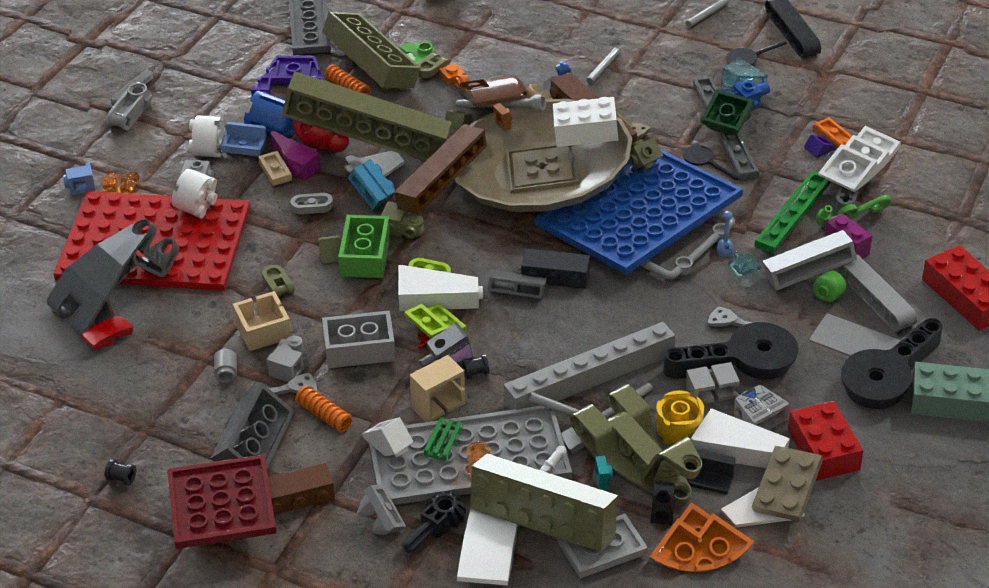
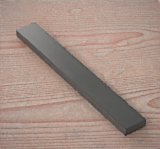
M712 77L693 79L692 85L704 110H706L718 88ZM715 131L739 181L759 178V170L740 132L728 135Z

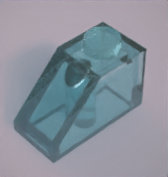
M740 58L723 67L722 84L734 90L733 86L737 82L742 83L751 80L756 86L764 82L767 83V74Z

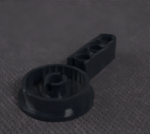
M927 318L889 350L866 349L849 356L841 369V380L847 395L855 403L871 409H884L900 402L911 386V370L914 368L915 362H921L939 346L943 328L942 322L936 318Z
M766 322L748 323L736 329L730 340L726 342L669 348L665 352L663 372L670 378L686 377L687 370L701 367L711 369L712 365L731 362L733 368L735 364L741 372L758 379H774L784 375L797 359L799 348L795 337L778 325Z

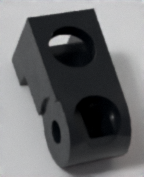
M655 481L650 523L673 524L675 483ZM665 511L669 515L667 517H660L656 512Z

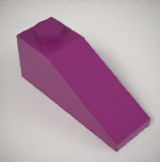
M271 132L273 151H278L294 177L306 181L321 169L319 152L277 132Z

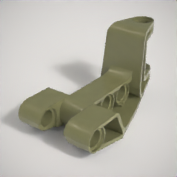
M625 384L606 395L608 403L616 415L606 419L594 405L589 404L569 416L572 428L594 459L596 456L605 455L607 465L612 466V471L628 482L652 494L654 493L655 481L675 483V490H682L686 494L683 498L675 495V505L683 506L688 503L692 491L686 478L693 479L699 475L702 460L688 437L662 450L653 432L650 407L630 385ZM691 462L696 466V469L689 470L685 467V464Z

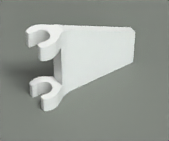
M394 151L361 158L350 155L346 157V161L351 165H347L345 168L351 173L354 168L371 159L374 164H378L381 167L382 174L386 177L404 164V160Z
M758 488L721 509V512L735 528L792 521L754 512L752 504Z

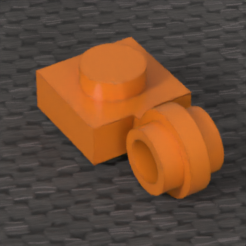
M456 63L439 69V75L448 85L454 83L457 89H459V85L462 82L469 81L465 72Z

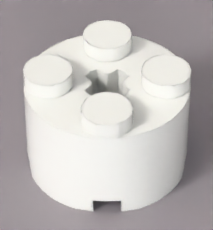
M197 115L195 119L190 120L189 129L192 132V140H189V152H193L195 156L203 157L222 156V153H219V149L225 138V126L220 123V121H224L223 117Z
M186 169L176 183L179 185L178 191H173L172 205L196 217L203 218L208 207L214 205L217 200V194L215 193L217 179L196 170Z

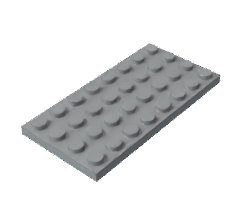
M544 406L452 418L451 420H454V424H457L458 421L463 422V429L447 461L424 456V449L438 421L404 425L413 443L407 446V452L398 457H395L394 454L384 456L369 443L376 484L385 487L394 505L424 501L432 498L433 493L440 495L443 490L447 494L454 491L455 496L471 494L472 465L486 454L540 470L544 462L550 458L558 446H565L555 411ZM443 428V430H442V432H441V434H440V436H439V438H438V440H437V442H436V444H435V446H434L432 452L434 451V449H435V447H436V445H437V443H438V441H439V439H440V437H441V435H442V433H443V431H444L445 428ZM450 430L440 454L443 453L454 430ZM567 452L555 465V469L549 472L550 474L565 479H572V469Z

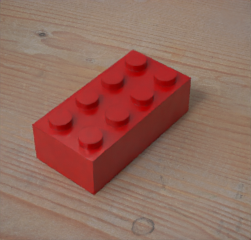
M960 245L926 259L922 280L978 331L989 327V270Z

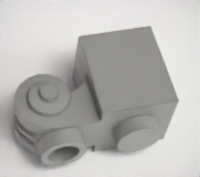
M290 336L279 341L277 348L273 353L269 354L266 361L269 376L289 382L303 372L304 351L301 337Z

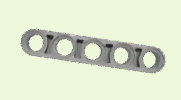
M856 254L857 260L835 268V271L845 279L846 285L894 332L917 323L915 310L859 255Z

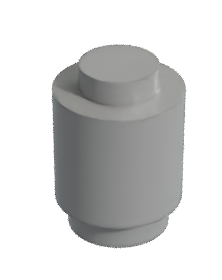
M230 349L219 350L214 355V375L221 383H230L237 375V354Z

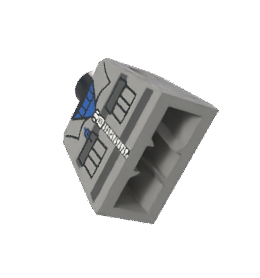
M758 385L749 391L743 386H738L733 391L732 395L735 398L734 415L737 419L766 430H770L787 421L789 403L764 386Z

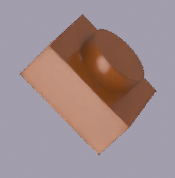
M501 103L494 105L495 123L504 131L512 129V114L510 110L506 109Z

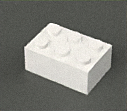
M601 97L591 100L581 99L573 102L562 101L553 104L557 147L619 140L614 97Z

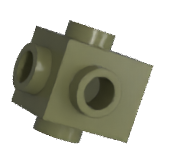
M654 137L645 142L640 139L632 143L628 162L635 171L640 168L647 170L655 165L654 162L663 156Z

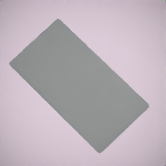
M828 313L809 339L848 355L866 349L889 350L901 341Z

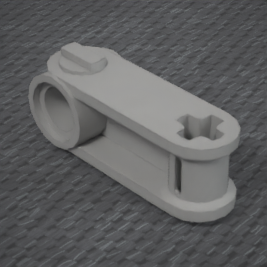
M134 83L128 87L108 112L106 118L107 126L121 127L125 131L132 127L150 105L153 98L151 91L147 89L145 84Z

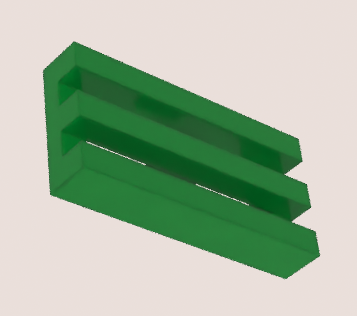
M440 417L424 449V456L447 461L463 429V422L458 421L457 424H454V420L449 419L448 422H445V418ZM443 428H445L444 431H443V433H442V435H441V437H440V439H439V441H438V443H437V445H436V447H435V449H434V451L432 452V450H433V448H434V446H435V444H436V442H437V440H438V438H439V436H440V434H441ZM450 430H454L443 453L440 454Z

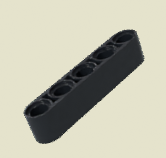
M789 0L765 1L767 15L800 58L821 53V43L818 37Z

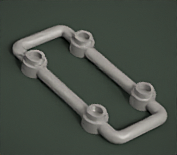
M720 211L714 215V217L725 222V212ZM733 216L730 219L729 223V233L730 229L735 224V219ZM725 223L715 224L712 235L687 257H678L675 261V268L672 271L649 260L640 266L669 280L675 279L679 275H689L692 271L693 262L715 242L724 239Z

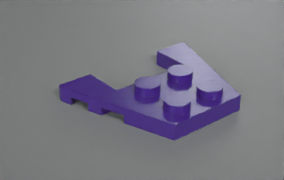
M276 55L266 68L265 75L259 77L256 86H252V96L256 91L270 94L272 84H290L294 71L324 80L315 56Z

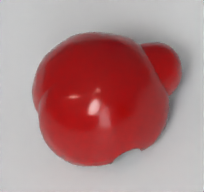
M293 119L294 132L305 146L320 151L331 150L336 153L347 149L349 137Z

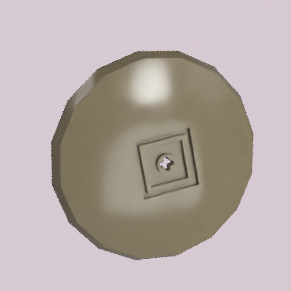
M547 99L544 111H535L530 107H505L512 114V129L504 131L495 123L494 112L469 125L485 130L487 147L455 178V181L463 191L484 205L512 212L551 211L582 203L610 187L629 161L632 136L622 119L616 116L618 141L557 147L553 104L562 101L573 102L575 100Z

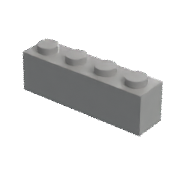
M841 230L762 262L767 280L777 291L857 260L852 239L844 230Z

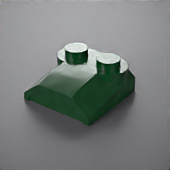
M716 89L701 118V123L717 132L728 135L736 134L740 131L745 121L750 119L754 100Z

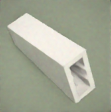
M398 265L399 311H407L420 304L428 308L437 303H440L446 309L479 308V299H483V286H478V277Z
M710 409L690 440L695 449L736 458V464L767 468L774 447L789 448L790 438Z

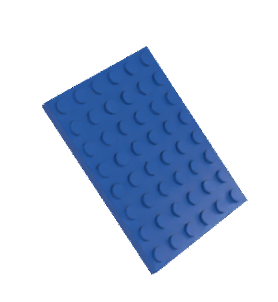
M661 150L663 156L654 162L655 165L647 170L640 168L635 171L628 162L625 169L609 188L582 203L545 211L534 218V224L627 275L742 197L743 189Z

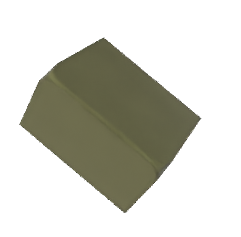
M456 109L448 110L445 120L451 121V128L460 129L471 120L472 115Z
M340 235L318 238L321 263L339 262Z

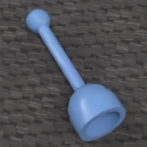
M726 211L724 213V239L718 242L716 249L717 254L721 257H730L734 253V244L728 239L732 213Z

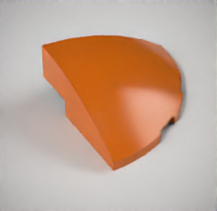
M691 502L649 558L660 565L678 571L706 572L734 562L747 552L755 541L714 513L709 515Z

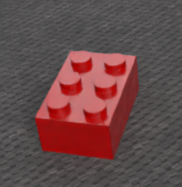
M835 401L790 411L788 432L798 450L822 455L823 461L816 481L861 470L864 450Z

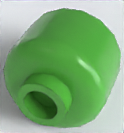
M826 271L815 280L813 290L819 300L830 303L844 294L846 282L838 272Z

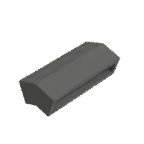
M493 271L492 276L489 277L488 291L542 299L547 289V278Z

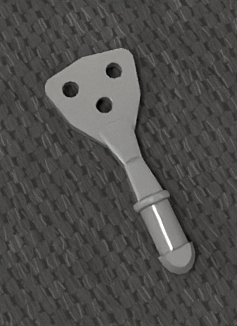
M717 307L708 319V326L724 327L728 325L741 327L745 324L753 323L738 318L731 310L723 307Z
M305 373L294 377L283 386L269 389L276 395L289 392L297 394L300 388L307 385L317 392V383L310 373Z

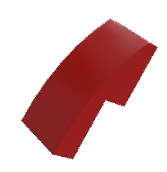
M118 316L94 325L82 333L81 338L92 349H101L102 347L112 346L113 338L132 335L134 327L125 318Z

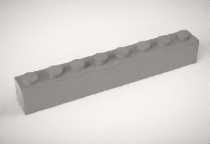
M661 322L505 383L504 404L509 410L542 406L528 401L531 392L560 401L665 358L666 350L675 347V334L664 322Z

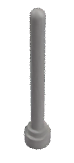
M534 95L530 99L502 102L501 104L504 107H530L535 111H544L546 108V98L544 95ZM457 100L455 103L458 108H482L496 105L475 107L469 100Z

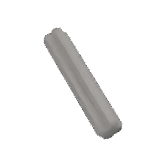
M148 69L144 70L110 98L111 105H115L131 84L143 83L146 85L153 79V72Z

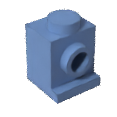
M90 162L86 163L85 166L66 169L67 175H63L65 188L69 187L71 195L96 191Z

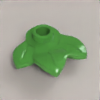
M429 42L409 43L400 46L401 50L416 64L431 53H435L434 47Z

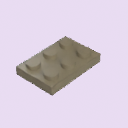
M775 446L753 501V511L800 522L823 461L822 455Z

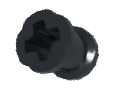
M485 354L476 359H462L466 379L481 373L485 375L490 374L489 363Z
M111 459L105 468L104 476L106 480L115 479L122 481L126 486H130L136 476V466L133 464L127 466L118 463L116 459Z

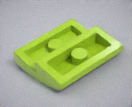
M440 303L428 308L420 304L404 311V316L430 339L456 322L466 333V325Z

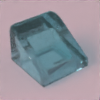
M735 251L728 263L737 276H743L762 268L752 254Z

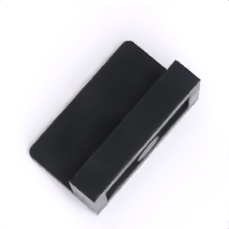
M696 449L702 460V467L696 478H686L689 485L727 495L735 473L736 458ZM686 463L685 467L687 469H696V466L693 463Z

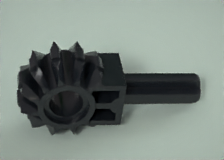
M443 490L440 495L433 493L432 498L427 499L426 507L420 513L421 525L402 542V547L407 553L414 552L431 534L440 538L446 531H449L450 527L457 529L459 523H464L466 505L461 495L455 496L454 491L447 494Z

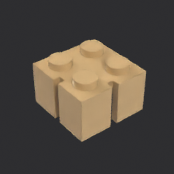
M275 291L256 297L257 317L254 314L252 298L232 304L235 325L249 351L279 343L282 338L287 339L292 336L290 318Z
M447 355L410 374L411 408L425 422H431L445 415L444 410L432 397L448 413L464 405V370Z

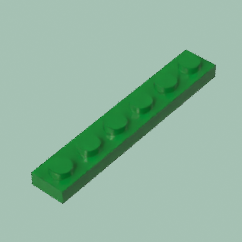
M812 171L756 238L754 247L774 254L827 189L831 181Z

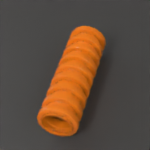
M332 64L326 69L325 79L331 83L370 95L371 88L337 65Z
M303 386L297 392L295 400L298 404L306 408L313 415H316L323 422H326L333 429H336L339 433L345 432L351 426L353 418L350 414L310 386Z

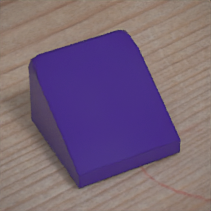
M810 135L804 145V148L814 157H820L836 149L835 145L825 137Z

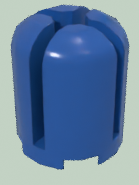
M256 91L250 99L253 104L249 113L245 112L244 124L265 126L266 134L271 137V132L274 131L291 139L295 134L293 119L282 116L285 99L266 92Z

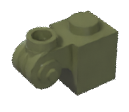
M387 202L381 216H389L390 235L397 237L405 235L407 238H414L424 233V219L422 216L412 215L408 217L407 211L397 209V203Z

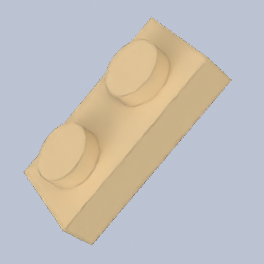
M278 151L258 156L259 164L273 186L292 181V174Z

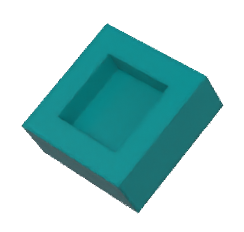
M605 455L595 457V475L600 490H609V480L613 479L612 466L607 465Z

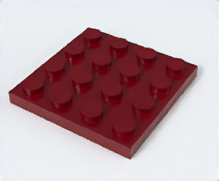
M265 454L167 469L176 549L277 534Z

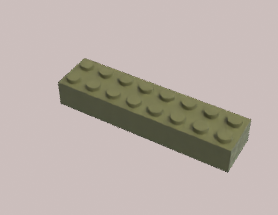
M294 71L282 111V116L425 162L446 142L451 126V121Z

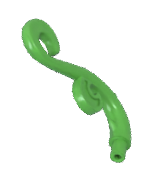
M882 195L858 207L855 204L846 205L837 213L838 215L842 213L849 219H853L867 210L871 213H877L887 208L891 204L892 199L889 195ZM830 205L820 209L816 216V222L822 229L826 228L827 221L836 217H831L830 213L833 209Z

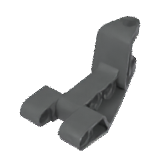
M141 219L98 243L71 265L67 266L48 296L47 305L61 318L71 316L80 306V311L75 317L72 327L81 335L94 325L114 317L110 303L111 293L134 267L138 266L159 277H164L169 272L179 253V245L171 238H164L151 248L150 244L157 231L156 226L147 219ZM145 226H149L148 231L141 235L142 229ZM172 244V249L165 253V248ZM137 250L140 251L146 257H141L137 255Z

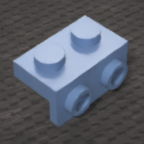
M227 122V134L221 144L222 152L250 156L262 155L267 144L265 126Z

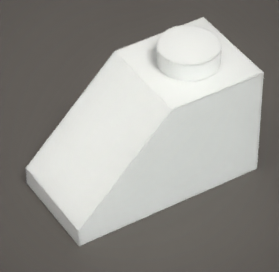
M400 417L380 422L362 434L363 438L384 456L394 454L395 457H398L407 452V446L413 443Z

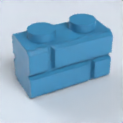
M371 159L354 168L348 177L372 210L390 201L395 194V187L392 181L384 177L381 167L378 164H374Z

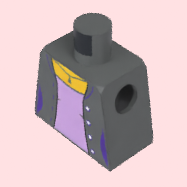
M458 322L427 342L429 355L420 359L419 363L423 368L449 355L463 369L462 359H474L468 336Z

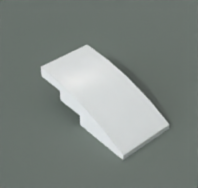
M865 126L857 136L853 135L846 145L841 144L819 171L818 175L855 192L871 180L900 149L901 142Z
M470 509L460 555L457 581L508 586L513 565L518 524Z

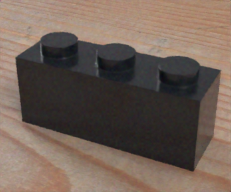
M525 249L521 264V275L547 278V285L586 289L590 272V255Z

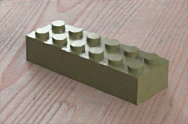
M328 12L322 32L328 37L329 41L335 43L339 50L347 54L348 58L353 60L360 69L364 70L371 79H374L381 88L387 90L390 88H398L400 90L414 88L421 67L360 13Z
M486 454L472 465L470 509L602 552L615 539L618 495L490 454Z

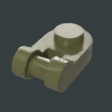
M431 53L417 64L421 67L418 76L424 79L431 78L439 72L440 68L449 65L450 61L446 58H440L435 53Z
M270 265L263 269L262 276L265 285L270 292L275 291L278 298L282 294L287 293L289 295L295 292L292 281L281 266Z

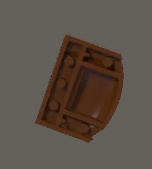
M504 75L462 82L459 85V92L475 107L523 99L524 95H527V88L516 76Z

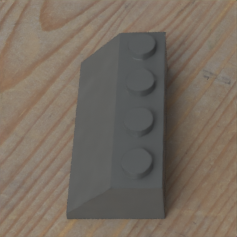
M260 382L244 392L210 459L216 462L265 454L266 466L268 468L295 411Z

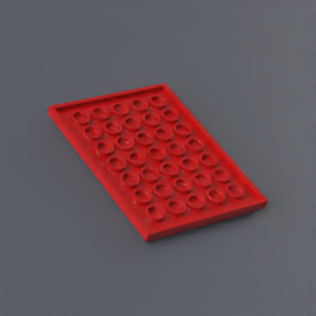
M87 191L53 273L54 278L59 280L67 266L71 265L98 243L141 219H147L156 226L157 230L150 247L152 248L164 238H171L179 245V253L169 272L164 277H159L136 266L120 284L225 291L250 210V201L217 198L215 204L208 207L205 216L199 218L172 205V196ZM145 226L142 229L141 235L148 231L149 226ZM172 244L165 248V253L172 249ZM137 250V255L141 257H146L140 251Z

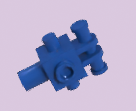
M747 80L742 83H735L732 94L753 99V108L756 110L760 107L761 96L770 93V86L766 82L756 86L751 80ZM723 88L722 91L728 92V89Z

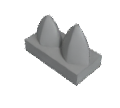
M370 485L364 490L366 496L362 499L357 514L368 516L377 513L378 516L373 524L372 533L385 535L391 532H399L406 527L383 485Z

